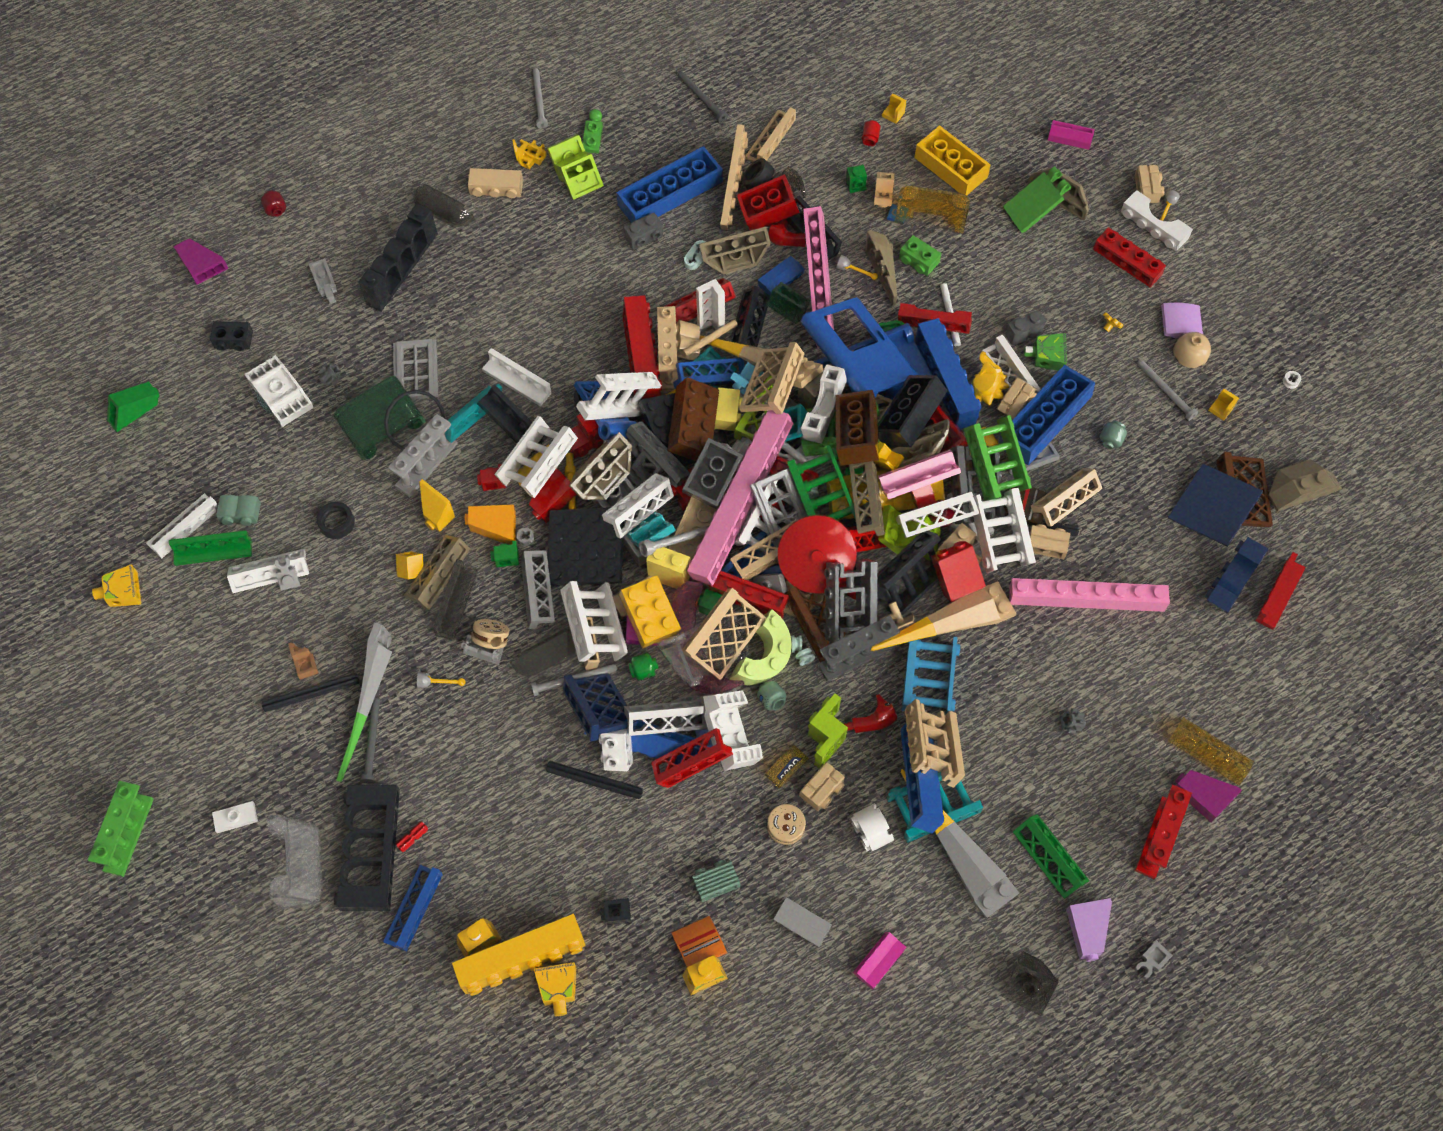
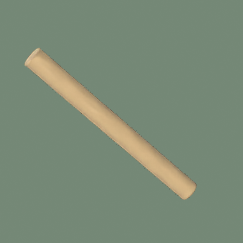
M730 321L681 352L682 356L686 358L738 325L737 321Z

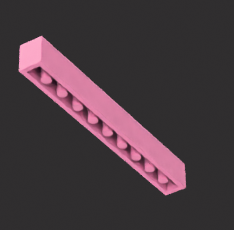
M768 410L766 415L763 416L759 429L754 433L751 445L746 449L743 461L738 465L735 477L729 483L727 493L723 495L718 510L715 511L710 526L705 530L702 542L697 546L693 560L688 564L687 572L693 580L713 586L755 502L750 485L768 476L793 426L789 414H776L773 410Z

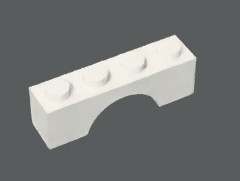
M1136 190L1124 202L1121 213H1123L1125 218L1137 223L1139 228L1150 232L1152 237L1164 242L1168 248L1177 251L1189 239L1193 229L1179 219L1166 222L1154 217L1149 209L1150 199Z
M826 365L820 379V390L816 405L810 413L807 412L801 427L804 440L822 444L836 409V395L842 394L847 381L844 368Z

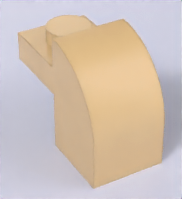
M877 172L874 205L879 207L892 205L895 173Z

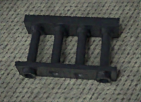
M929 530L920 533L877 573V586L888 590L893 602L896 601L901 615L909 610L939 581L934 565H931L925 571L920 560L928 553L932 562L931 556L936 554L934 546L940 541L939 535ZM915 566L919 578L912 583L907 571ZM901 578L906 590L899 596L894 584ZM888 606L886 608L887 611L892 613L890 607Z

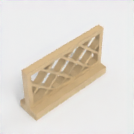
M790 342L789 346L785 348L761 350L739 407L741 412L773 410L776 414H783L804 357V352L796 342ZM785 354V357L779 361V358ZM773 355L771 358L764 362L766 356ZM777 360L778 363L769 369L768 366ZM780 368L779 372L774 376L773 373ZM764 369H767L765 373L759 376L760 372H762ZM771 375L772 378L763 384L762 381ZM761 383V386L753 392L754 387ZM774 384L773 388L768 391L767 388ZM764 390H766V393L762 395L760 398L756 397ZM754 398L756 399L751 405H748V402ZM768 399V404H761Z
M729 588L724 592L681 652L692 658L715 678L721 680L767 617L739 596L736 590ZM736 600L742 604V613L733 614L732 605ZM753 613L760 618L755 625L748 626L747 614ZM743 615L745 626L735 627L734 616ZM730 616L731 628L722 629V618ZM737 629H745L746 638L743 641H737ZM732 630L733 642L724 643L722 631ZM719 632L720 644L710 645L709 636L711 633ZM734 644L735 653L730 657H725L724 645ZM720 646L722 658L712 659L711 647ZM700 648H707V660H701L696 656ZM722 660L723 669L720 673L713 669L712 661Z

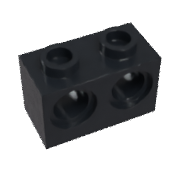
M213 321L210 341L217 350L234 349L236 351H243L244 349H250L253 330L249 322Z

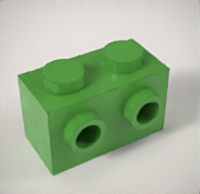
M912 235L900 249L899 258L904 264L914 267L918 273L928 276L940 263L942 253Z

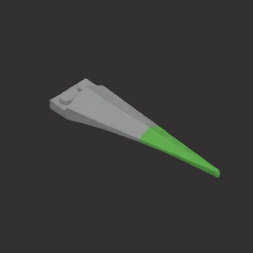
M374 623L367 641L362 689L351 737L336 780L342 782L392 654V651L386 649L391 644V634L379 623Z

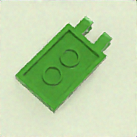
M1055 166L1050 169L1048 175L1043 172L1003 206L1020 232H1026L1064 200L1062 195L1072 188L1065 179L1060 181L1057 187L1054 185L1053 182L1063 175Z

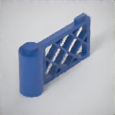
M576 381L574 383V387L583 401L592 400L594 397L593 393L596 394L597 388L601 386L598 381ZM606 391L602 400H605L611 391ZM628 417L595 420L599 426L598 433L602 440H609L618 432L625 439H629L626 436L627 429L630 425L636 423L635 421H630Z

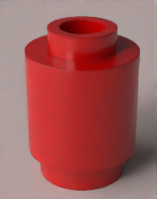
M870 120L864 124L862 141L866 146L874 147L879 140L881 125L877 121Z

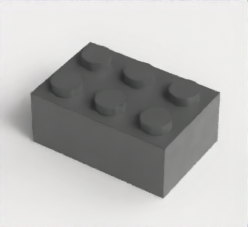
M708 438L682 492L717 509L743 455Z

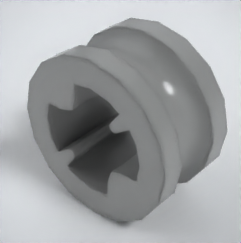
M521 528L516 534L517 541L522 546H529L534 541L533 532L529 528ZM522 535H528L529 539H522Z

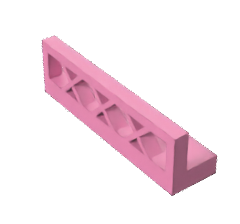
M947 450L879 475L878 478L883 493L888 499L954 476L961 473L955 463L952 451Z

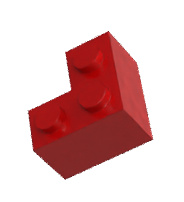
M581 414L577 415L578 425L571 429L578 438L569 450L570 453H573L574 458L578 456L583 457L589 450L599 448L604 443V440L599 436L597 422L595 420H585Z

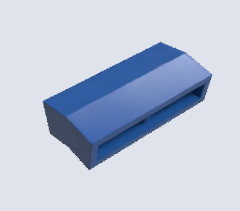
M789 256L759 278L758 286L766 294L773 297L803 275L805 269L797 260Z

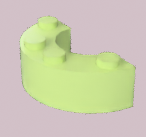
M772 609L764 615L767 618L756 631L764 643L762 659L752 660L746 657L737 663L729 678L731 681L742 685L761 684L778 674L786 666L791 654V636L783 619Z

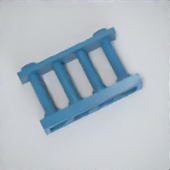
M953 637L951 645L922 642L921 639L908 642L901 711H905L906 707L915 699L920 700V703L925 706L946 708L945 715L949 711L955 710L956 699H952L955 661L956 656L960 654V644H957L958 637ZM923 649L951 653L950 663L919 660V657H916V651ZM920 667L949 671L948 682L918 678V676L914 675L915 669ZM923 686L946 689L947 700L917 697L916 694H912L913 687Z

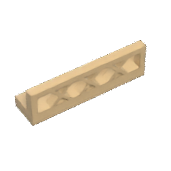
M791 107L786 113L777 110L746 154L745 159L754 162L764 158L767 161L794 123L796 110ZM779 116L783 117L778 124L776 119ZM775 128L772 134L769 135V129ZM763 140H767L765 144L761 147L760 142ZM758 152L757 159L751 156L752 153Z
M1080 469L1031 505L1033 512L1042 513L1047 526L1052 527L1103 489L1096 470ZM1092 480L1095 487L1089 490V482ZM1077 490H1082L1080 498L1075 499ZM1069 499L1067 508L1063 509L1064 500ZM1054 508L1056 509L1055 516L1051 519L1049 511Z
M793 522L730 558L740 578L750 580L778 563V548L771 546L772 540L775 538L781 539L782 534ZM758 548L767 549L765 556L761 558L754 556L755 550ZM743 557L750 559L749 565L743 569L736 562Z

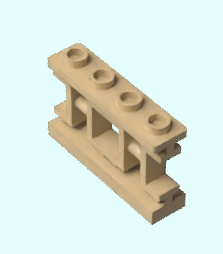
M915 699L905 709L912 772L917 773L921 769V773L925 774L930 768L941 772L942 780L948 786L954 788L965 777L957 715L952 711H949L946 715H944L943 711H940L936 716L925 712L924 704L920 703V700ZM928 737L937 740L938 746L930 744Z

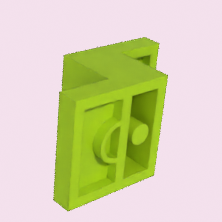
M578 134L547 147L560 181L565 182L570 197L573 200L604 186L593 156L585 151Z
M886 505L882 514L885 535H880L878 540L898 555L919 534L905 538L901 524L898 525L896 517L904 513H900L891 505ZM925 516L923 522L928 525H933L934 523L929 519V517ZM913 520L906 522L909 532L915 531L919 523ZM941 527L929 531L936 533L940 536ZM938 543L934 546L936 553L938 551ZM926 553L923 557L931 561L928 553Z
M836 693L831 698L827 697L821 705L823 708L819 712L815 711L809 718L808 735L819 743L814 755V765L819 769L846 740L848 727L834 717L838 713L841 703V697Z

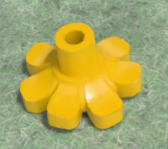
M1105 312L1103 314L1107 322L1103 329L1109 332L1112 327H1118L1119 329L1123 327L1121 322H1118L1115 318L1113 319L1108 313Z

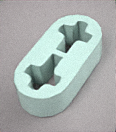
M699 240L695 242L685 255L684 265L687 269L695 270L703 262L701 252L698 253L699 244L706 241Z

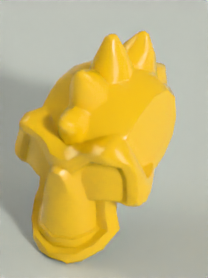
M982 351L979 356L982 368L978 374L974 375L975 378L971 384L973 385L976 399L990 406L994 398L1003 399L1002 390L1010 386L1005 382L1007 375H1003L1002 369L986 355V352Z

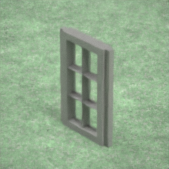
M424 339L393 343L394 399L404 392V381L414 380V390H418V380L428 379V391L426 392H429L434 397H438L437 340ZM427 347V359L417 360V348ZM413 348L414 360L404 361L403 349ZM417 363H427L428 375L418 376ZM405 364H414V376L404 377ZM416 393L406 395L400 400L422 399L429 397L426 395Z
M789 468L750 485L770 535L779 530L777 524L786 520L788 525L790 524L789 519L798 515L799 519L807 516ZM783 478L788 493L779 496L774 482ZM771 483L776 498L767 502L762 487ZM790 497L796 511L787 515L781 500ZM776 502L779 503L784 517L778 520L774 519L770 509V505ZM780 538L772 540L774 547L778 548Z

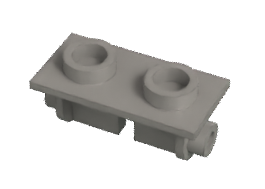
M469 634L466 641H463L461 644L464 654L497 665L500 664L504 647L500 649L481 647L471 640V635Z

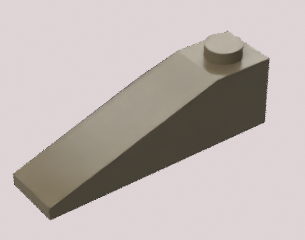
M869 230L867 231L865 252L875 272L878 274V278L892 306H894L897 301L893 244L891 241H888L886 235Z

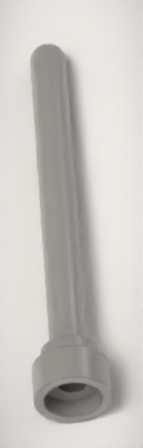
M709 526L655 542L650 540L641 541L639 543V551L644 557L652 555L656 549L703 536Z

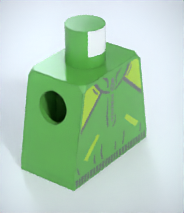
M1066 333L1036 337L1034 346L1024 347V357H1034L1035 367L1059 371L1067 364Z

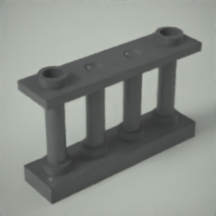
M889 615L820 649L825 661L819 663L818 667L826 681L829 682L896 649V645L871 651L872 646L899 634L900 631Z

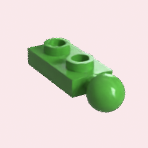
M593 109L589 113L590 121L585 123L583 146L586 152L599 153L603 122H600L602 113L598 109Z

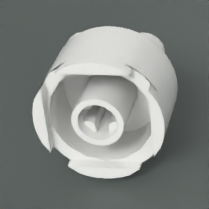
M875 803L853 814L851 824L856 833L860 832L862 834L860 836L862 839L861 843L866 852L869 850L872 852L894 841L893 835H889L887 831L890 828L880 809L876 808Z

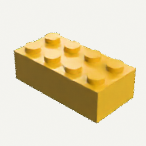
M940 125L916 145L914 158L964 197L988 178L991 164Z

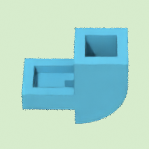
M747 362L740 374L734 372L730 377L735 381L732 387L739 389L743 395L746 392L755 365ZM761 383L754 387L753 392L761 386Z

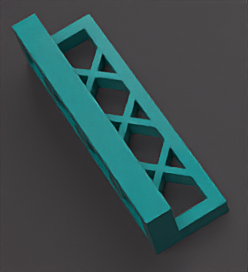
M497 384L496 386L502 391V386ZM490 386L485 388L447 420L451 423V426L445 432L446 439L452 443L486 414L477 403L489 392Z

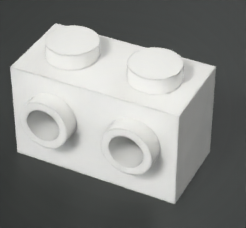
M628 729L599 734V743L602 744L601 762L604 764V770L628 771L633 764L631 736L628 735Z

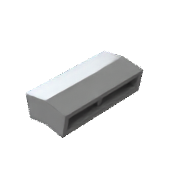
M787 897L773 919L818 947L821 946L832 926L829 922Z

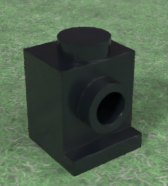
M629 898L604 901V907L600 908L601 920H605L606 925L631 923ZM618 910L620 912L619 916L613 917L612 912Z

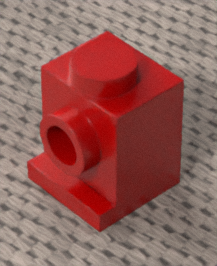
M498 464V468L488 467L485 470H480V474H477L478 485H482L483 491L506 488L495 475L502 464Z

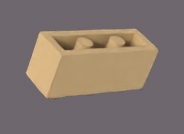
M470 168L468 180L470 195L476 197L482 195L491 197L507 196L509 198L521 197L523 186L522 171Z

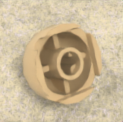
M1188 332L1178 338L1173 347V354L1181 365L1197 368L1207 362L1211 354V345L1208 338L1203 334Z

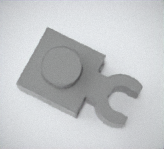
M285 555V563H280L278 557L275 558V566L280 569L276 571V577L281 591L300 586L295 566L289 567L290 557L288 555Z
M1156 940L1141 956L1145 962L1137 964L1134 970L1137 971L1140 968H1144L1146 975H1144L1143 979L1145 980L1151 976L1152 968L1158 972L1173 955Z

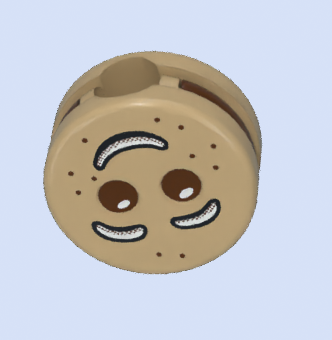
M480 619L473 624L471 640L481 647L500 649L507 645L510 630L508 626L499 621Z
M782 804L775 807L770 812L767 822L770 837L775 842L783 845H790L799 841L805 831L806 821L804 814L799 808L790 804Z

